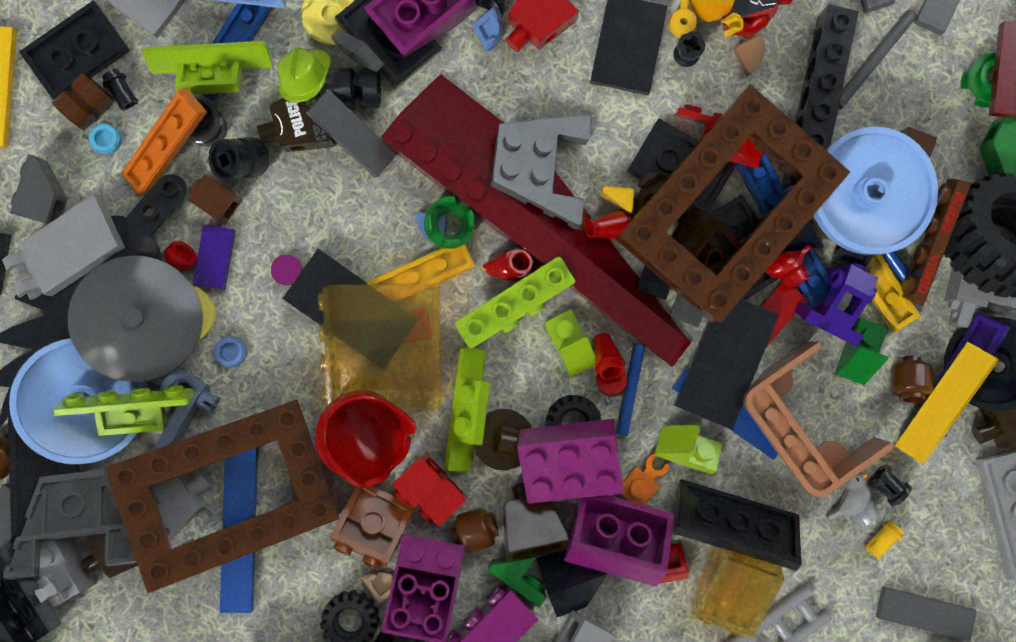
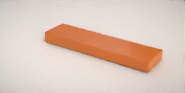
M181 88L176 92L121 172L122 176L139 196L146 195L207 113L187 88Z

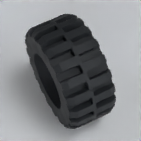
M1003 173L999 176L998 174L984 176L983 179H978L971 184L944 256L945 258H950L952 269L955 272L959 271L964 276L962 279L968 284L974 283L977 285L978 290L985 293L994 292V296L1005 298L1011 296V298H1016V245L1006 240L994 226V223L1009 230L1016 237V177L1010 173Z

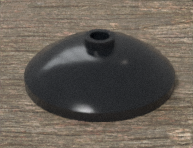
M989 317L1010 327L994 354V357L999 359L998 362L1005 364V368L1001 372H994V369H992L969 404L984 410H1009L1016 408V320L1004 317ZM968 328L959 330L948 344L944 356V369Z

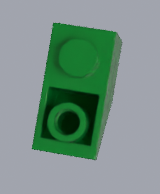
M1001 117L993 121L979 148L989 175L998 174L999 176L1003 173H1010L1016 177V119Z

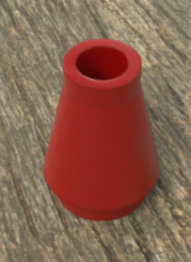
M616 210L598 218L587 220L585 232L588 238L615 240L632 218L629 213Z
M600 333L593 338L596 373L604 380H613L620 377L624 373L626 364L624 358L613 343L610 334Z

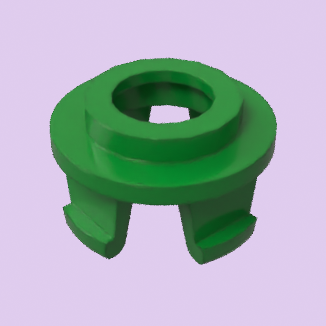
M996 53L981 56L971 65L967 73L962 74L961 89L971 90L976 97L975 106L990 107L992 85L987 80V72L989 68H994Z
M455 196L439 198L438 201L429 207L424 218V229L427 237L436 246L444 249H455L464 245L471 238L475 227L473 210H470L469 207L456 199ZM447 213L457 216L460 221L459 231L451 236L444 235L438 228V220Z

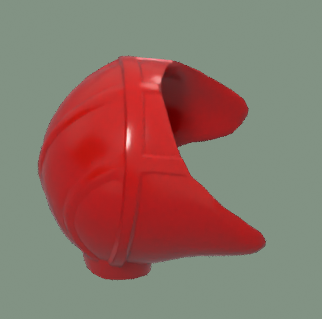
M355 390L338 396L327 405L318 420L315 443L321 460L330 470L343 477L355 487H369L384 481L391 471L406 458L411 444L409 434L416 433L417 426L416 422L406 412L384 396L373 391Z

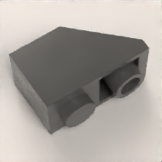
M28 154L26 162L23 163L20 169L21 178L17 191L11 198L12 208L10 213L49 224L63 215L68 198L49 163Z

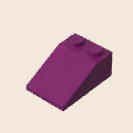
M373 0L364 10L403 57L454 29L476 11L477 6L476 0Z

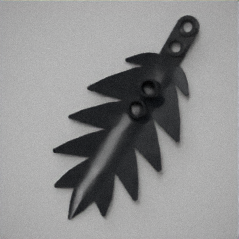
M168 174L161 177L127 217L111 216L125 249L107 261L125 256H145L163 261L160 248L152 235L184 200L187 194V185L180 176ZM171 184L176 186L173 192H165L167 186ZM149 208H155L154 215L145 216V212ZM87 274L53 296L43 295L42 293L39 297L30 300L27 294L22 297H18L17 294L15 295L17 301L49 312L51 315L29 320L0 333V343L31 349L0 370V387H9L0 413V428L8 425L11 387L23 364L43 347L71 338L68 329V309L74 291Z

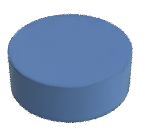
M224 337L217 342L214 355L222 366L236 367L245 360L247 348L245 343L237 337Z

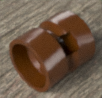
M82 71L71 83L73 90H63L51 103L70 122L85 131L96 120L94 112H103L115 100L96 81Z

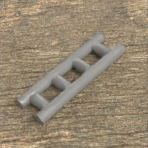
M805 583L725 642H761L757 634L770 625L774 627L781 637V640L778 642H802L831 621L832 617L825 609L819 613L814 611L807 601V598L812 596L814 592ZM797 606L806 622L794 631H791L782 619V616Z

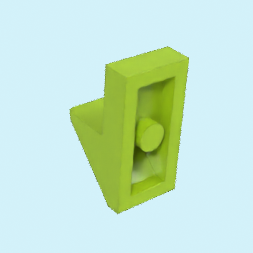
M571 309L544 322L570 377L595 366V354L589 339L584 335Z
M698 425L662 426L654 456L713 475L717 472L722 443L699 436L700 426Z

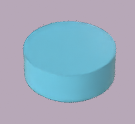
M100 123L90 131L89 143L95 151L109 155L115 153L120 148L122 135L113 125Z

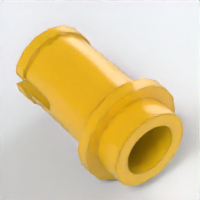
M891 520L886 524L883 522L881 524L883 526L882 529L864 545L878 560L897 541L901 542L903 540L901 537L905 534Z

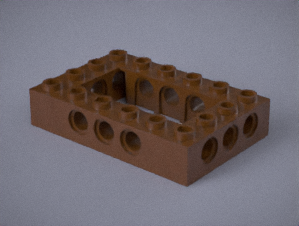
M750 84L721 115L615 240L711 323H721L851 171ZM749 139L755 144L754 149L757 151L762 150L779 165L777 169L781 172L786 171L797 183L787 187L779 195L782 198L770 212L763 214L759 218L761 222L748 237L740 240L738 243L739 248L727 262L721 263L713 273L667 232L743 143Z
M298 399L104 467L147 594L340 519ZM277 440L298 501L282 504L279 508L258 516L253 515L238 524L219 528L209 535L195 540L194 538L190 539L182 545L172 548L168 538L170 534L169 527L165 528L157 506V504H160L158 497H154L151 486Z

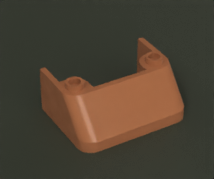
M804 342L768 367L746 391L743 402L750 416L802 488L815 497H824L896 447L892 442L873 437L850 454L842 444L836 441H825L815 448L780 399L793 386V376L789 370L822 348L819 342Z

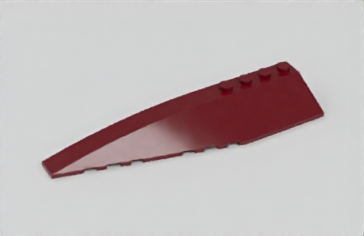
M440 74L400 112L381 136L383 142L450 196H455L456 199L464 203L470 210H473L477 217L513 245L527 251L539 265L544 266L556 257H561L575 279V283L569 287L673 367L691 342L654 296L637 290L640 278L610 240L587 237L585 223L592 218L584 207L582 225L579 229H573L567 225L568 222L556 216L552 218L544 214L541 208L529 202L525 204L492 187L491 177L497 128L499 124H504V122ZM554 171L552 192L554 194L575 197Z

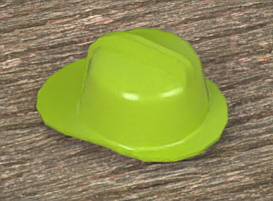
M295 47L292 51L286 53L277 65L279 93L282 98L288 102L300 103L315 97L322 90L331 66L329 54L322 50L308 52L303 50L302 47Z

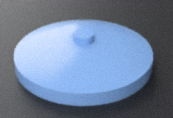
M866 127L838 138L825 149L851 171L814 214L819 227L829 239L840 247L854 253L878 255L894 252L908 246L925 231L936 210L938 181L930 158L918 143L907 135L890 128Z
M71 338L60 340L37 351L18 371L10 392L9 407L11 419L22 440L41 456L65 464L97 462L119 452L130 443L137 433L98 436L94 413L54 416L53 408L63 397L70 394L81 393L84 394V397L97 396V394L104 391H117V394H125L135 389L147 388L146 382H127L107 377L94 370L81 358Z

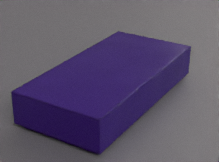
M203 224L193 285L226 290L236 230Z

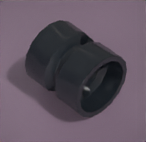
M367 67L360 68L358 72H355L353 68H334L333 94L348 108H355L356 104H360L362 108H380V71L374 72Z
M196 98L207 113L189 138L200 146L211 147L214 142L222 140L226 136L227 122L224 116L209 102Z
M255 137L222 139L211 145L208 161L216 177L229 181L262 175L269 165V154L264 143Z

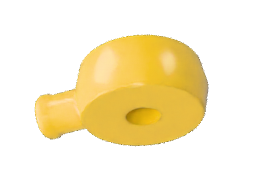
M680 0V9L675 11L669 18V29L673 35L679 38L690 31L695 32L697 27L696 15L689 10V0ZM680 21H684L686 25H682Z

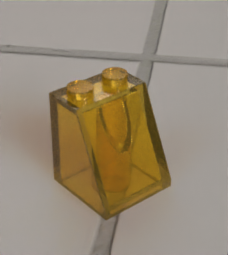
M711 545L692 597L693 617L703 623L724 628L735 635H743L753 639L785 581L782 566Z

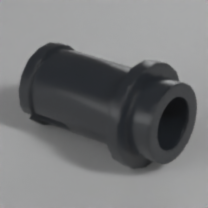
M112 69L103 74L102 85L110 90L120 110L125 111L138 104V99L125 81L126 75L124 73H120L118 69Z

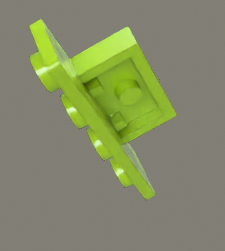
M265 41L143 47L142 49L143 58L152 74L176 73L174 84L176 92L181 88H187L193 95L240 92L243 69L272 68L273 65L270 51Z
M556 257L457 320L455 327L468 347L472 349L501 330L504 333L511 331L520 325L518 319L527 313L532 317L546 308L544 302L573 285L575 279L562 258Z
M461 347L459 351L444 469L447 471L469 472L472 465L473 445L483 444L490 382L483 381L486 351L482 349Z
M181 385L166 387L162 391L139 388L125 394H117V391H104L97 394V396L84 397V394L75 393L63 397L53 408L54 416L94 413L98 436L164 431L167 426L164 407L188 405L194 396L193 388L184 389Z

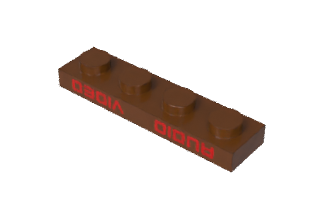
M947 178L946 183L940 186L935 213L925 229L926 235L923 243L919 244L914 252L913 262L915 263L911 274H908L902 283L903 298L924 306L971 183Z

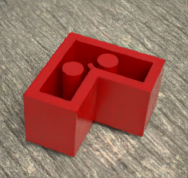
M427 452L393 483L396 488L394 494L403 504L408 505L410 503L414 508L419 505L421 508L418 511L422 517L430 524L434 521L438 526L467 501L468 497Z

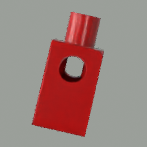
M516 0L508 14V23L515 29L505 41L516 52H519L528 41L538 50H541L577 21L579 10L568 0Z

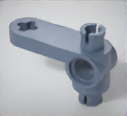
M177 368L163 377L149 381L159 386V391L174 385L184 387L186 383L194 391V396L188 405L176 406L175 412L153 450L182 440L198 409L205 411L208 415L216 409V406L213 404H218L220 397L209 393L210 386L204 383L201 378L191 376Z

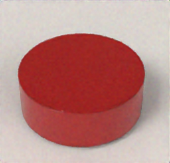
M172 241L163 253L166 262L178 271H189L197 262V255L193 248L182 241Z
M624 371L616 379L604 380L597 374V387L606 396H618L626 389L627 375Z

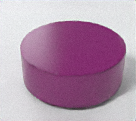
M281 255L271 265L273 279L285 286H291L303 270L302 263L292 255Z

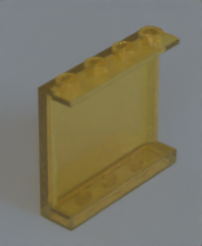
M440 283L331 284L323 287V292H319L318 296L319 310L324 311V323H321L319 328L320 341L325 342V354L321 355L320 361L321 372L326 373V385L322 386V402L328 405L344 393L355 390H368L384 396L399 408L428 407V412L441 411Z

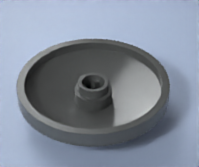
M145 256L120 257L107 261L93 269L77 286L68 309L69 334L81 358L97 372L107 377L127 382L150 381L176 370L193 353L200 339L203 326L201 302L189 280L173 266L161 260Z

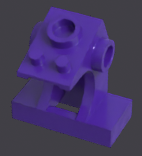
M849 263V265L845 266L837 264L836 267L827 268L826 272L830 274L828 285L832 286L827 297L815 307L800 301L794 312L804 321L857 347L863 335L855 330L853 325L865 306L874 299L877 292L875 285L878 278L867 273L868 269L857 263ZM846 292L853 296L848 307L843 311L837 307Z

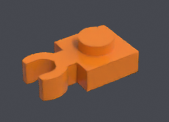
M654 453L647 456L643 471L635 466L623 480L622 495L630 502L645 506L660 488V485L654 479L657 476L666 474L669 470L670 465L664 463L657 470L652 467V462L656 458Z

